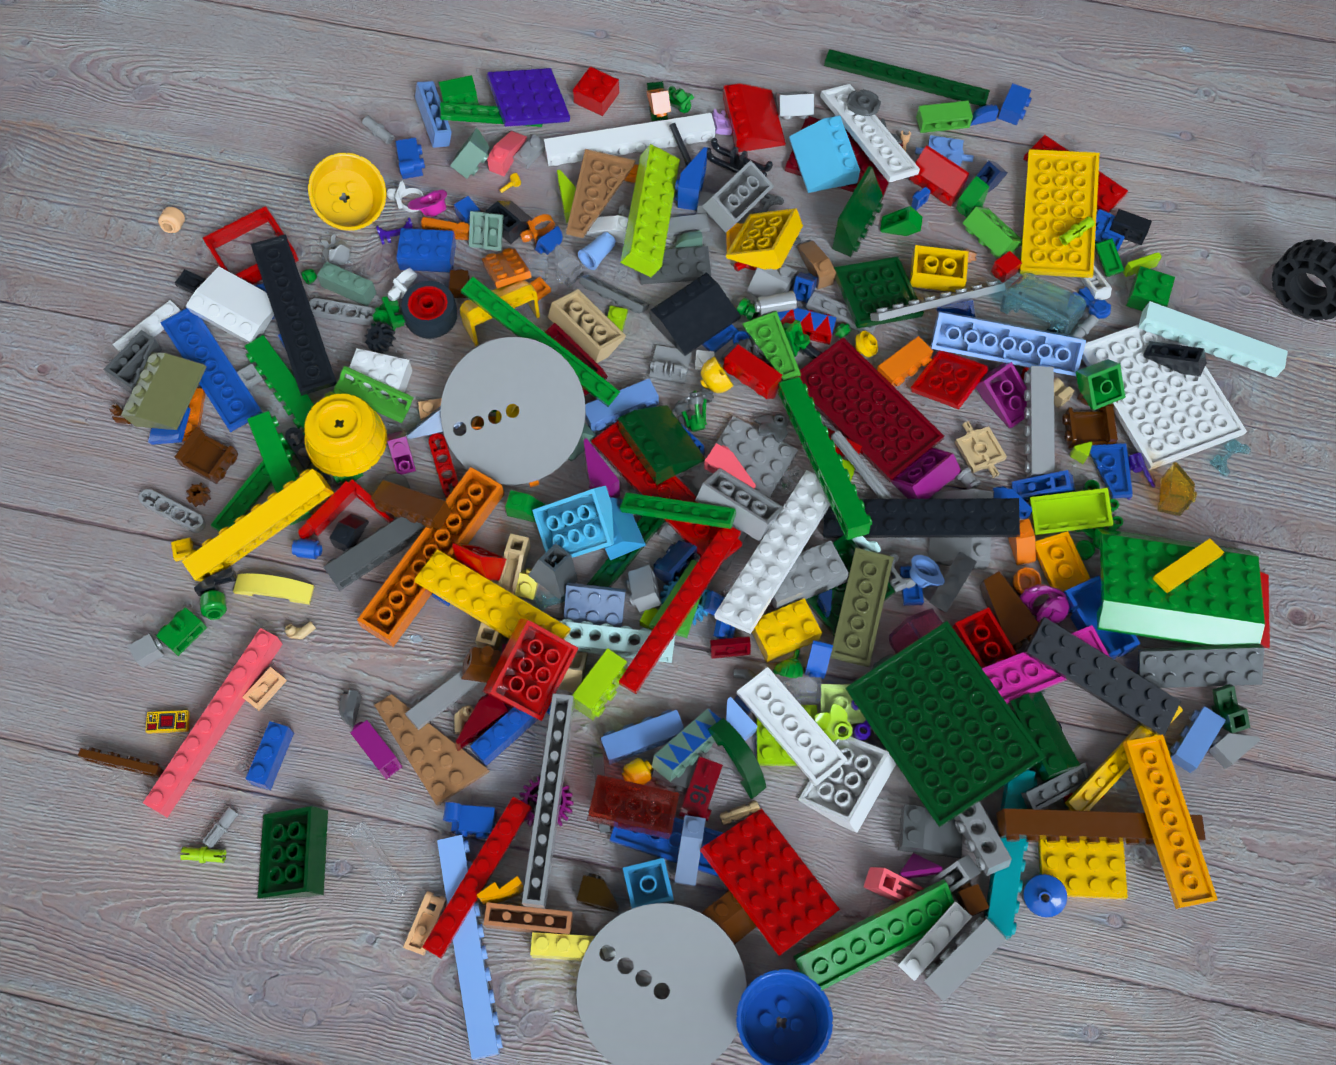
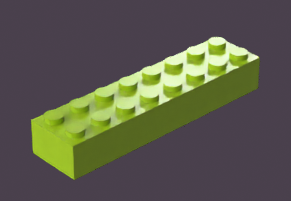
M652 144L640 155L620 263L649 277H652L662 267L680 162L679 158Z

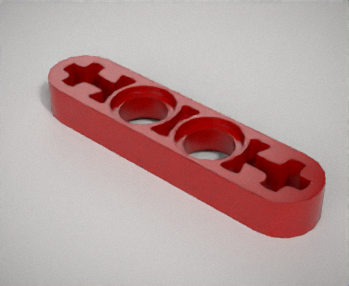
M435 433L430 436L429 445L443 493L448 498L451 494L448 484L452 483L454 489L458 484V479L444 435ZM436 440L440 441L441 449L439 450L435 442ZM440 455L448 457L445 462L437 461ZM445 471L452 472V476L447 479L443 478L442 474Z

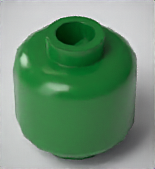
M209 590L201 595L199 599L200 610L204 617L216 620L226 613V597L222 592Z

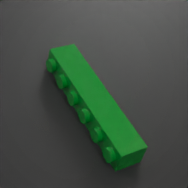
M267 411L247 420L274 489L279 493L284 489L283 486L290 481H296L299 473L296 466L292 467L290 460H293L290 450H285L283 444L286 443L283 433H279L277 427L280 425L276 416H272ZM313 508L292 522L290 526L309 519L312 516L310 511H313Z

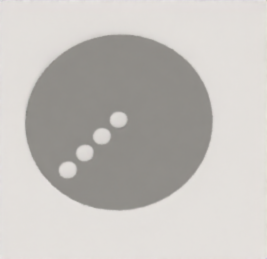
M499 338L473 349L453 369L444 387L441 400L442 428L453 454L468 470L472 467L499 484H526L553 473L573 453L580 440L585 423V397L574 369L553 348L529 338ZM510 404H516L519 407V414L515 418H510L506 414V408ZM492 410H498L502 415L501 421L497 424H492L488 419V415ZM475 416H480L484 420V426L480 430H475L471 426V420ZM457 422H463L467 427L466 433L462 436H457L453 431V427Z
M655 903L639 906L620 914L598 932L582 959L577 978L576 998L580 1020L587 1036L600 1054L613 1065H710L728 1048L738 1032L736 1022L737 1007L744 990L747 988L743 963L737 949L727 934L715 922L702 913L688 907L669 903ZM604 945L614 947L616 955L613 960L604 961L601 959L599 952ZM627 957L633 961L634 967L630 973L623 974L618 970L617 964L621 958ZM647 970L651 974L652 980L648 986L642 987L637 984L635 977L639 971ZM666 983L669 986L670 993L667 998L658 999L654 995L656 984Z

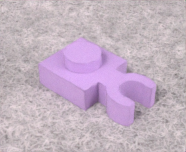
M716 109L712 112L715 134L731 135L732 127L729 119L725 118L726 112L724 110L720 114L717 113Z

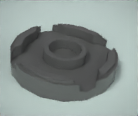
M862 89L860 92L855 90L849 94L847 106L853 113L861 116H872L879 112L881 100L879 101L875 93Z

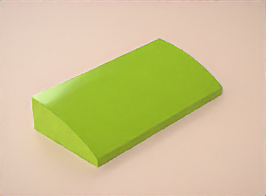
M1108 488L1036 496L1028 499L1029 505L1032 507L1031 519L1035 535L1113 526Z

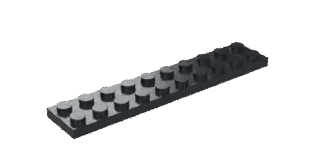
M286 234L252 243L251 247L301 396L335 386L337 382Z
M1019 498L862 499L865 507L864 510L866 514L870 515L872 520L869 534L863 535L864 538L1020 537ZM830 505L824 514L823 536L824 538H840L844 533Z

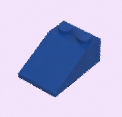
M704 147L681 172L680 180H676L675 201H678V208L697 211L700 191L702 192L706 173L707 147Z

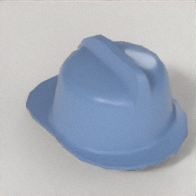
M924 555L913 556L911 559L910 577L919 587L925 588L931 584L939 586L944 584V577L938 565L932 559Z

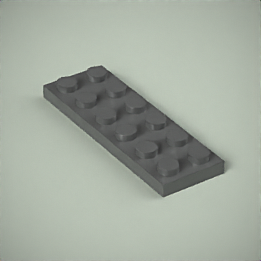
M1260 644L1138 649L1137 674L1159 688L1225 686L1228 684L1234 686L1262 685L1264 646Z

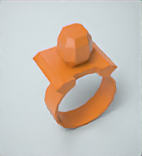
M542 214L535 217L532 221L528 220L527 223L530 230L521 232L520 237L522 242H528L533 239L535 244H537V236H544L555 227L551 215ZM544 221H551L543 229H535V226H537L539 223Z

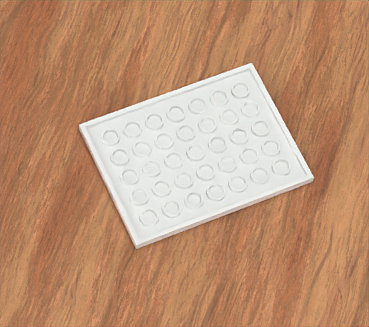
M1139 324L1085 343L1082 359L1087 367L1106 359L1121 365L1126 398L1119 400L1118 403L1114 402L1113 410L1136 450L1142 454L1148 470L1237 438L1247 432L1206 366L1201 377L1184 375L1143 356L1149 341L1182 346L1187 345L1139 329Z

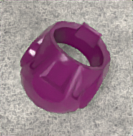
M1038 584L1029 589L1026 588L1020 596V599L1032 615L1037 616L1036 620L1038 623L1043 617L1055 624L1060 623L1069 612V603L1065 593L1048 585ZM1043 594L1049 595L1046 602L1039 606H1033L1037 597Z

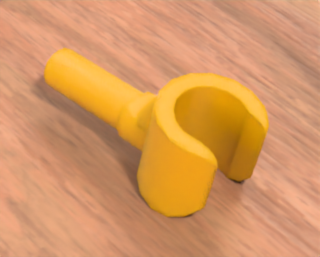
M517 173L510 175L511 182L499 189L501 193L512 186L519 187L521 185V180Z

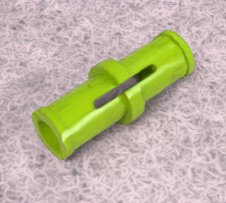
M1087 216L1080 223L1072 225L1070 230L1059 236L1061 243L1067 245L1076 237H1081L1086 230L1095 225L1094 220Z
M183 846L181 853L189 854L180 855L181 860L199 861V863H206V861L224 863L226 857H218L217 855H227L225 849H208L205 846L201 848Z

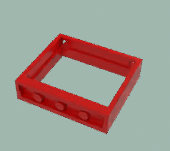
M264 206L203 237V240L218 266L228 271L216 252V248L267 222L276 236L284 235L268 208ZM288 241L294 260L297 262L299 261L297 254ZM257 264L235 274V276L252 285L262 280Z

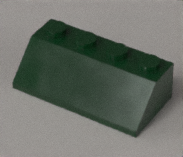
M1042 692L1028 693L1008 703V706L1046 757L1035 765L1043 782L1080 766Z

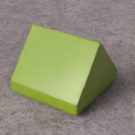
M1092 442L1074 446L1069 456L1084 464L1089 456Z

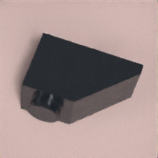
M351 513L338 522L329 537L331 543L335 548L342 551L350 547L353 548L359 541L369 521Z

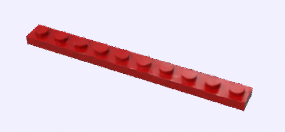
M721 527L619 680V685L637 694L740 537L741 531L734 527L731 529Z

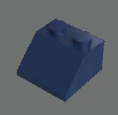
M680 540L675 545L671 544L666 551L667 554L663 558H658L653 565L656 577L668 586L669 582H675L676 576L680 578L690 562L696 560L697 546Z

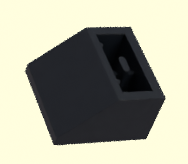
M497 201L485 211L503 215L502 237L510 244L520 237L521 232L529 230L527 222L528 220H533L512 201Z

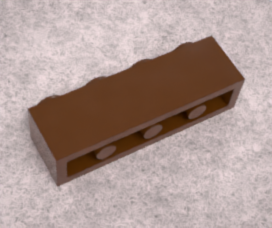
M385 480L381 482L371 497L376 509L379 511H387L398 518L404 517L412 523H421L429 529L435 528L440 530L452 512L444 500Z

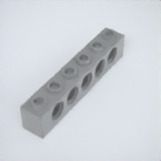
M980 802L966 810L971 815L966 816L961 813L954 818L958 832L960 834L963 833L968 850L970 852L973 851L978 868L981 871L983 870L986 876L1009 867L1012 858ZM971 829H979L981 833L975 834ZM982 847H988L992 852H984Z

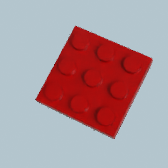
M939 350L913 383L911 391L959 410L987 373L988 367L950 352Z

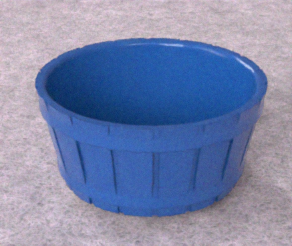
M788 969L769 971L754 979L741 996L736 1014L739 1037L748 1053L762 1065H810L820 1057V1054L824 1052L829 1043L828 1040L831 1038L833 1029V1014L829 1006V1000L824 991L821 990L822 988L803 973L793 972L794 970ZM777 1017L781 1019L785 1017L787 1019L785 1023L787 1027L785 1029L776 1027Z

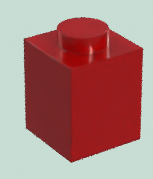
M1009 251L994 262L991 272L995 278L1004 283L1019 272L1022 262Z

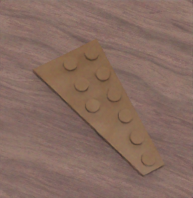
M585 149L566 230L567 235L584 238L635 166L636 160Z
M392 694L374 705L437 806L490 772L463 749L457 751L456 744L429 723L418 730L406 717L405 713L410 708Z

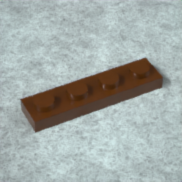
M89 747L88 750L80 748L77 755L87 762L160 778L164 772L159 767V763L147 760V763L139 762L140 759L128 756L125 759L121 758L120 754L110 751L108 754H103L101 750Z

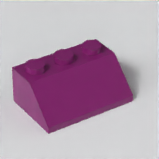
M932 448L894 478L891 483L907 499H929L949 481L954 480L962 471L953 453Z

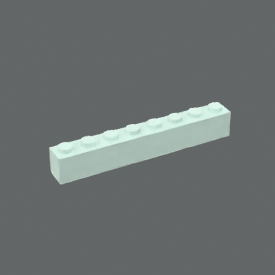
M1151 301L1142 311L1139 329L1183 345L1204 348L1206 353L1275 378L1285 368L1287 350Z

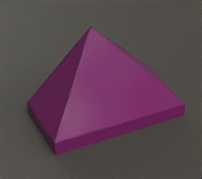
M913 853L898 875L905 879L938 875L943 870L941 866Z

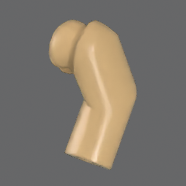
M310 621L302 628L289 624L285 627V633L292 639H304L316 628Z
M463 706L454 715L455 734L461 733L465 722L474 710L472 706Z

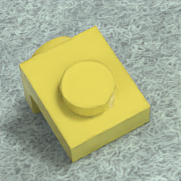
M526 568V570L519 573L515 595L534 600L538 583L528 576L532 569Z

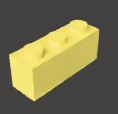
M532 932L530 955L532 958L582 961L587 948L595 936Z

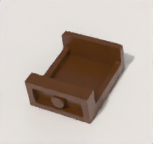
M1106 406L1102 412H1073V408L1068 407L1062 416V423L1066 428L1064 439L1068 443V448H1073L1076 445L1092 442V445L1115 444L1118 440L1113 406Z
M196 427L174 457L179 465L218 484L225 477L228 468L236 462L238 453L233 446L227 447L206 436L203 430Z

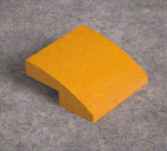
M516 876L500 889L495 882L478 893L477 896L483 905L487 903H500L522 893L524 885Z

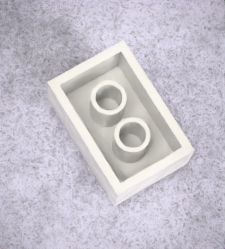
M357 348L349 367L404 393L412 374V367L407 359ZM348 374L345 377L352 381L354 380V378ZM363 383L365 387L372 388L370 384ZM381 391L383 395L389 396L387 392Z

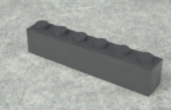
M396 517L390 524L380 527L370 537L363 538L353 548L346 549L341 556L329 560L324 569L338 590L341 591L414 543L425 529V526L418 522L412 523L404 517Z

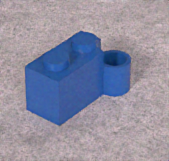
M416 138L396 141L402 178L423 176L422 169L425 168L424 159L420 158V155H423L421 144H417Z
M446 802L443 821L452 822L451 832L455 833V836L462 835L465 838L468 835H476L478 839H488V836L495 827L497 811L494 807Z

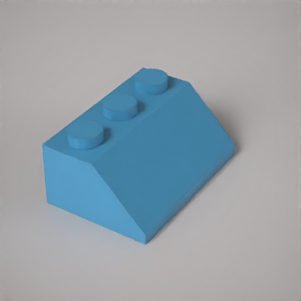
M610 497L614 545L605 547L609 559L612 560L646 546L633 514L621 512L620 506L623 499Z

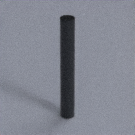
M672 123L669 127L685 164L688 166L692 160L676 123Z

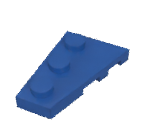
M1126 443L1092 445L1089 454L1112 499L1132 498L1133 491Z

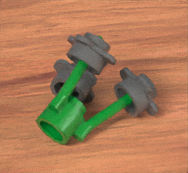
M709 389L694 390L690 392V396L684 397L688 399V402H685V400L678 401L675 404V408L671 410L673 413L676 412L677 416L683 415L687 428H691L692 432L706 429V403L712 402V398H714L713 392ZM701 403H702V415H701L700 412H699V404H701ZM694 404L696 415L690 416L691 419L689 420L687 415L691 410L689 405Z

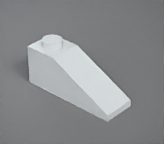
M619 215L598 217L586 236L597 238L603 232H608L615 238L616 242L624 244L628 217Z

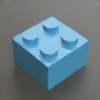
M664 858L623 868L631 909L655 903L674 904Z

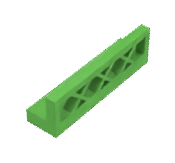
M346 366L343 367L340 379L333 390V393L350 394L359 397L374 411L400 423H403L414 398ZM348 374L352 376L354 380L352 381L350 379L345 378V375ZM363 383L370 384L372 388L365 387ZM381 391L387 392L389 396L383 395ZM401 398L407 401V405L400 403L398 399Z

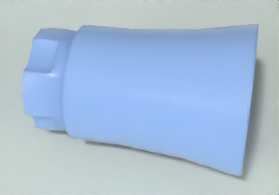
M603 232L590 244L578 251L580 261L588 269L596 270L601 261L613 249L616 240L608 232Z

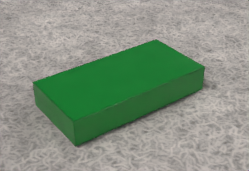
M1113 238L1096 243L1095 249L1106 278L1124 272Z

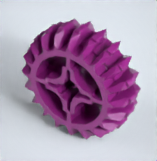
M537 776L538 782L536 783L532 779L529 780L531 787L523 786L526 793H519V796L523 798L520 801L528 805L530 801L534 802L535 805L537 804L538 795L533 794L539 790L540 776ZM568 785L562 789L563 803L562 805L560 804L558 826L560 827L563 826L561 819L569 820L565 813L572 814L573 812L568 807L574 805V801L568 800L573 797V794L568 792L570 789ZM530 811L524 820H528L527 824L529 827L534 824L535 815Z

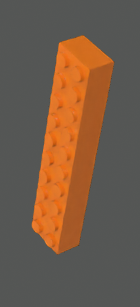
M469 468L445 500L452 511L440 530L425 527L357 619L362 629L388 645L395 646L432 595V592L415 583L416 576L437 549L457 560L452 548L453 543H470L504 496L501 484L474 468Z

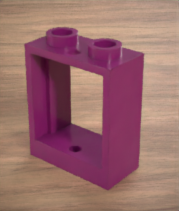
M368 720L359 722L353 727V730L350 732L386 780L402 768L396 756Z

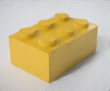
M915 245L910 272L912 287L956 292V289L964 288L967 281L969 252Z
M804 598L761 616L752 634L767 663L796 649L812 644L813 640L819 641L822 631Z

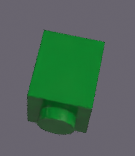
M976 176L960 196L956 206L958 212L967 218L975 207H983L990 186Z
M908 206L882 216L880 231L882 233L909 236L921 231L923 217L914 208Z
M510 490L505 509L508 517L536 523L532 510L546 504L529 494Z

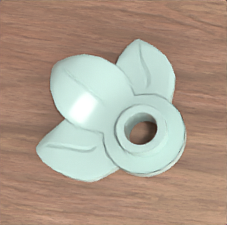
M863 536L852 539L863 550L875 553L881 551L876 541H867Z

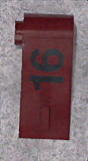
M699 757L679 816L685 817V815L706 818L705 821L708 822L712 812L708 808L723 767L722 764Z

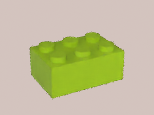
M607 648L573 693L574 708L592 721L596 716L600 717L605 710L604 705L608 700L612 701L617 694L616 689L619 686V680L628 668L627 661Z

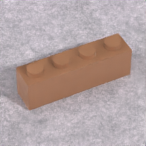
M487 903L483 925L491 929L571 935L574 915L570 911Z

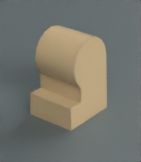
M1054 377V405L1060 408L1070 400L1074 390L1070 386L1066 387L1059 378Z

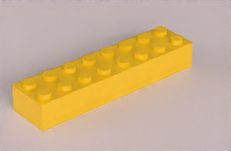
M307 469L299 475V479L285 484L282 491L268 496V500L265 503L255 505L251 509V513L238 517L234 521V525L221 529L217 537L204 541L200 549L187 553L182 563L194 580L201 582L217 572L228 569L331 496L334 491L320 473L314 469Z

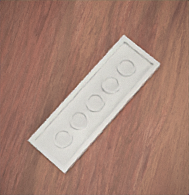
M768 667L737 691V695L815 787L847 762L848 759Z

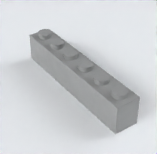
M1031 366L1024 374V383H1027V390L1024 392V400L1027 401V407L1024 411V418L1027 419V425H1025L1024 435L1027 436V443L1024 448V452L1027 454V461L1025 462L1027 478L1055 473L1054 367Z

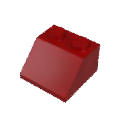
M453 543L452 548L458 562L490 581H500L506 558L481 546Z

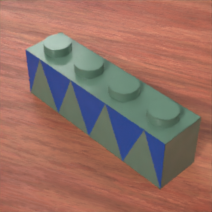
M707 708L654 755L652 768L670 782L675 777L679 778L684 773L686 767L694 765L702 753H707L715 741L708 728L721 718Z

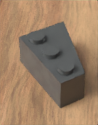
M141 330L103 370L111 381L132 393L151 352L161 353L162 349L155 338Z

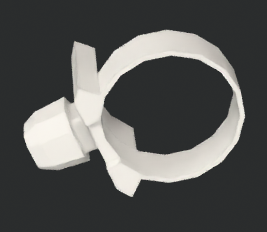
M403 181L400 182L398 190L390 188L387 191V197L396 200L398 208H403L408 212H417L419 210L409 209L402 204V198L411 193L424 195L417 188L405 189Z
M411 268L406 269L393 280L394 286L388 292V298L391 301H396L399 298L402 299L408 290L407 288L416 279L417 274Z

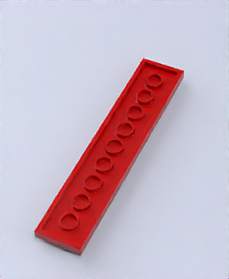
M618 421L591 440L592 446L640 495L698 503L695 501L696 496L676 476L658 485L655 484L620 433ZM664 519L687 543L697 546V554L700 557L721 528ZM739 539L725 560L742 547V542Z

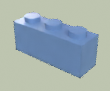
M1205 706L1199 711L1194 710L1189 718L1191 723L1189 726L1186 725L1179 734L1182 738L1179 742L1176 741L1170 749V752H1172L1170 756L1172 762L1189 773L1197 769L1226 721Z

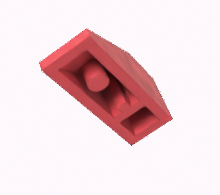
M511 131L495 144L487 158L489 171L505 176L514 161L513 156L522 148L527 136Z
M716 443L705 459L704 469L714 474L721 468L755 489V483L734 453L728 447L720 446Z
M880 867L869 868L864 888L895 902H900L925 889L886 868Z

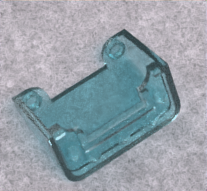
M1024 273L1003 294L1000 311L1009 314L1011 310L1018 313L1021 309L1051 323L1049 329L1053 330L1055 328L1058 333L1069 335L1085 312L1086 302L1083 297L1036 277L1032 273Z

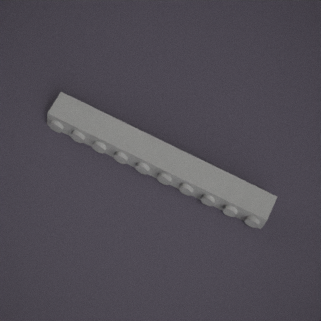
M553 694L522 899L524 907L546 908L575 704L574 696Z

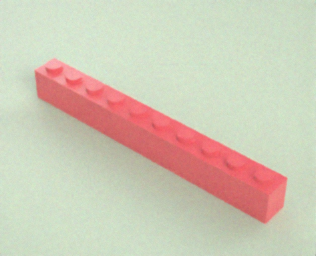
M262 628L258 630L143 801V804L168 818L245 702L243 696L260 679L283 645L277 636Z

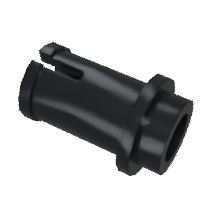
M811 342L805 349H800L803 355L806 354L813 360L822 354L821 351L812 346Z

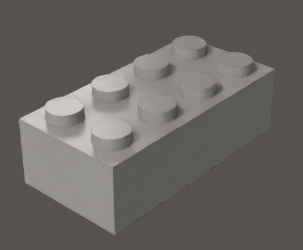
M750 160L702 207L726 233L774 186Z
M721 468L702 484L695 500L701 504L735 508L734 527L741 529L758 541L763 539L784 509V507Z
M831 540L800 553L771 600L775 611L847 582L848 571Z
M987 916L984 919L979 917L971 925L973 930L968 935L964 932L956 940L957 946L953 950L949 947L941 955L940 959L942 961L938 965L934 962L925 971L926 977L924 982L943 1002L1006 940V936Z

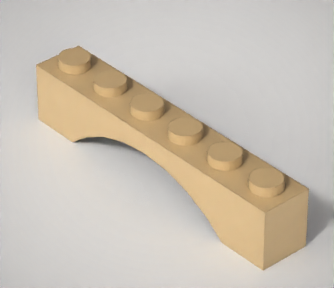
M510 533L504 551V558L507 560L497 585L514 595L519 573L524 570L531 548L528 537ZM481 622L475 641L477 647L490 646L493 650H498L503 635Z

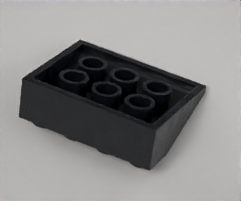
M707 272L650 309L652 324L684 356L741 319V315L720 285Z

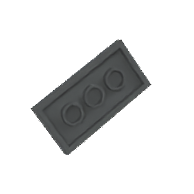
M708 246L665 249L662 267L652 277L640 273L641 285L694 281L706 272L711 276Z

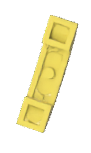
M238 574L233 593L248 596L257 594L289 599L290 602L310 605L314 585L273 575Z

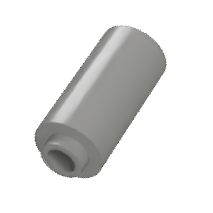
M794 291L758 297L757 301L754 302L756 313L759 312L760 315H766L775 311L782 312L796 309L797 302Z

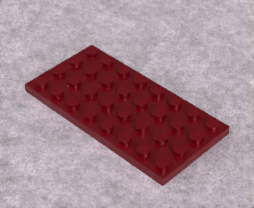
M844 337L799 370L801 376L798 377H800L802 383L806 384L808 395L813 398L815 408L844 437L862 446L860 453L889 482L940 443L945 437Z

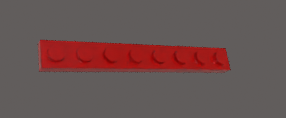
M512 797L423 944V949L442 959L477 901V894L486 886L532 809L531 806Z

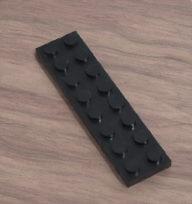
M1045 617L1041 618L1024 651L1031 658L1156 735L1165 736L1181 703L1180 700Z

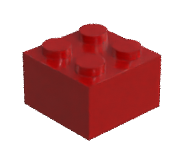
M590 66L573 89L574 103L603 116L619 94V79Z

